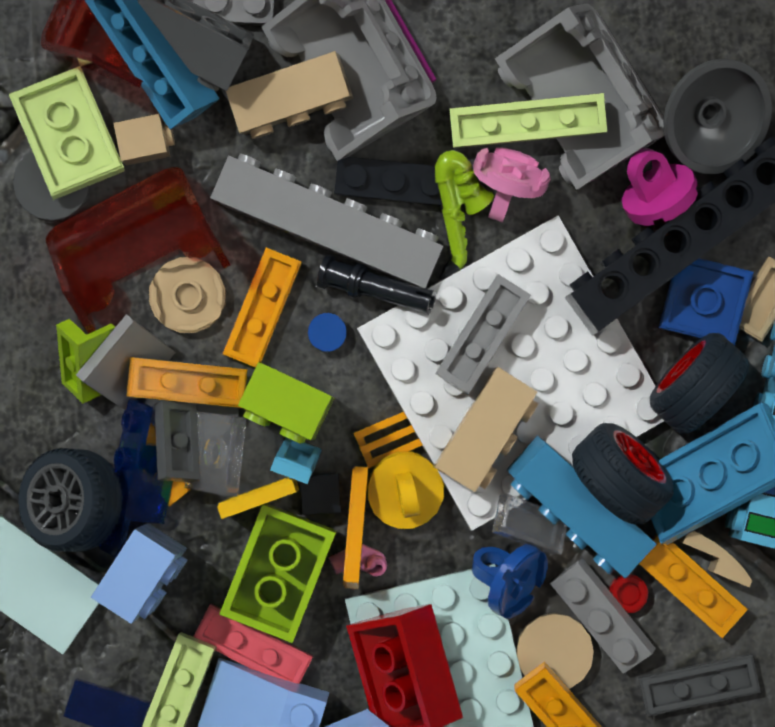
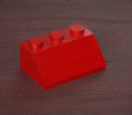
M432 604L405 608L346 625L370 712L390 727H443L463 718Z

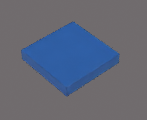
M698 258L671 278L659 329L699 339L709 333H720L735 346L754 272Z

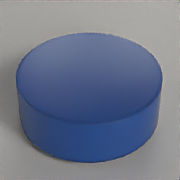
M323 313L311 321L308 327V337L312 345L318 350L324 352L335 351L345 342L347 335L346 326L337 315Z

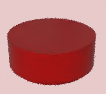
M629 574L626 578L619 575L609 585L608 590L627 613L639 611L647 602V586L636 575Z

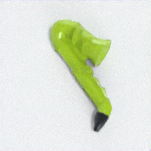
M455 150L446 151L441 154L435 164V182L438 184L442 200V213L452 254L451 261L447 262L439 277L441 281L460 271L467 263L466 230L462 225V221H465V215L460 210L461 205L465 204L467 214L473 215L487 207L494 198V194L486 190L479 183L471 162L463 153Z

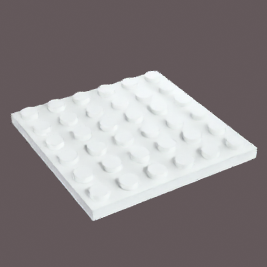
M559 216L550 219L428 288V290L436 291L433 309L430 308L431 313L429 315L407 307L396 306L357 328L433 464L436 463L494 368H501L537 391L533 399L538 403L537 408L527 423L522 420L519 421L513 431V434L518 436L517 440L506 456L499 453L492 465L497 471L485 490L479 486L476 492H472L438 471L471 531L526 500L510 485L514 478L506 469L537 435L573 467L572 453L574 449L596 426L602 423H614L637 437L664 421L650 407V395L656 386L618 319H615L601 331L591 335L565 299L567 295L573 292L569 284L587 271L592 277L593 275ZM499 274L531 294L473 389L469 394H466L435 373L490 285Z

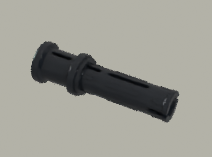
M326 255L318 272L317 285L323 289L330 286L346 291L348 296L353 298L361 297L362 295L370 296L427 315L431 313L430 308L433 309L436 291L369 272L365 265L359 263L352 266L336 261L335 256Z

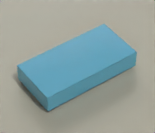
M286 437L274 458L270 471L308 484L322 450L307 443H297Z

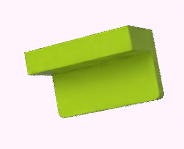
M67 319L56 325L61 381L84 404L102 394L85 384L76 374L116 326L109 324L86 335L73 321Z

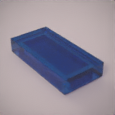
M77 678L75 679L63 717L93 727H142L150 702Z

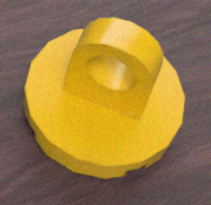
M396 452L384 457L373 469L367 481V498L373 513L383 523L397 529H413L427 523L438 513L444 499V483L438 470L433 467L434 464L415 452Z

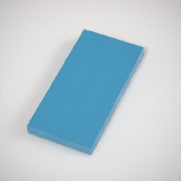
M761 402L659 460L673 482V496L671 500L651 518L661 544L668 545L775 487V420L768 404Z

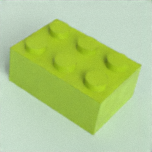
M258 362L238 406L246 409L243 417L264 427L270 426L271 422L280 425L282 429L279 434L301 444L305 443L306 438L309 440L316 439L335 397Z
M262 504L219 615L293 643L337 530L271 504Z

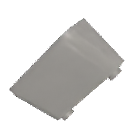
M295 0L261 27L268 38L271 48L276 53L285 57L299 55L302 62L334 51L340 55L354 99L345 101L347 108L331 113L335 120L329 123L324 130L325 143L337 161L349 157L421 114L436 102L435 89L385 0Z
M586 3L566 8L495 58L499 65L498 73L503 82L509 87L514 86L517 89H526L532 100L604 93L607 133L556 138L565 152L560 157L561 165L559 166V171L568 184L574 185L576 190L628 160L638 150L649 147L665 136L663 115L605 22L590 4Z

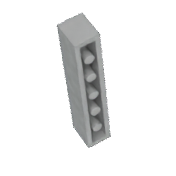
M240 153L238 159L228 155L210 197L214 203L365 265L399 281L426 289L443 249V245L437 243L438 236L420 228H417L415 234L402 229L403 222L384 213L381 214L380 219L365 213L368 208L367 206L346 198L344 204L330 198L331 191L311 183L309 189L295 184L297 177L283 170L275 168L273 174L259 168L260 161Z

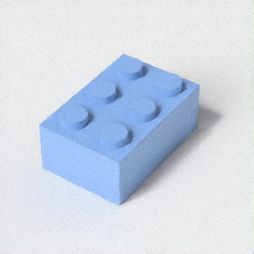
M149 523L134 529L91 598L131 624L139 617L146 619L148 615L150 616L157 609L167 593L161 589L164 584L167 586L169 582L176 579L188 561L182 556L187 548Z

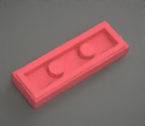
M212 603L209 605L193 636L194 638L216 646L215 651L250 669L300 684L313 655L278 637L219 615L221 608Z

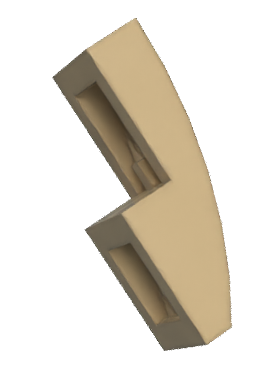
M692 531L678 539L683 544L713 555L708 567L709 571L750 588L752 579L746 570L717 543L696 531Z

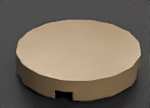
M179 257L165 263L156 273L149 287V303L154 316L165 327L179 333H198L212 326L220 318L226 304V288L221 275L209 263L195 257Z
M549 613L537 617L524 627L518 637L516 654L520 669L525 676L545 661L570 689L581 682L592 666L594 650L591 637L581 623L568 615Z

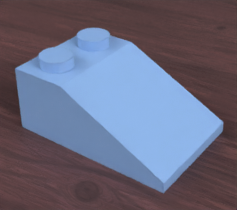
M219 658L198 727H319L329 692L305 684H296L250 669L244 665Z

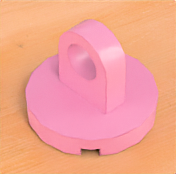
M500 147L495 148L494 153H489L488 148L482 149L477 154L473 164L474 174L490 188L497 190L488 218L503 223L512 196L519 198L542 196L547 191L551 180L548 170L545 168L541 171L537 168L539 162L536 159L520 151Z

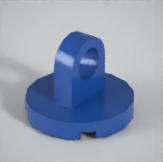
M525 544L511 554L497 547H483L475 552L472 564L473 575L490 587L488 595L489 608L495 614L506 619H511L521 614L532 603L534 596L530 593L534 586L540 588L545 580L548 569L546 554L531 544ZM491 563L498 565V567H490L485 564Z

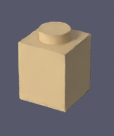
M160 114L113 123L120 159L125 165L171 157L169 146L175 145L173 130H170L166 123L164 124Z

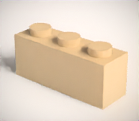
M336 51L229 87L226 91L239 133L244 135L250 134L252 139L273 133L272 126L286 121L288 127L310 120V113L322 109L325 115L347 108L345 101L354 99L340 55Z
M494 368L433 467L472 492H476L479 486L485 490L497 471L492 465L499 453L506 456L517 440L518 436L513 434V431L519 421L522 420L527 423L537 408L538 403L533 400L537 391L501 368Z

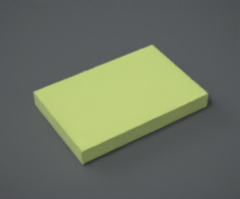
M81 66L9 94L53 200L125 171Z

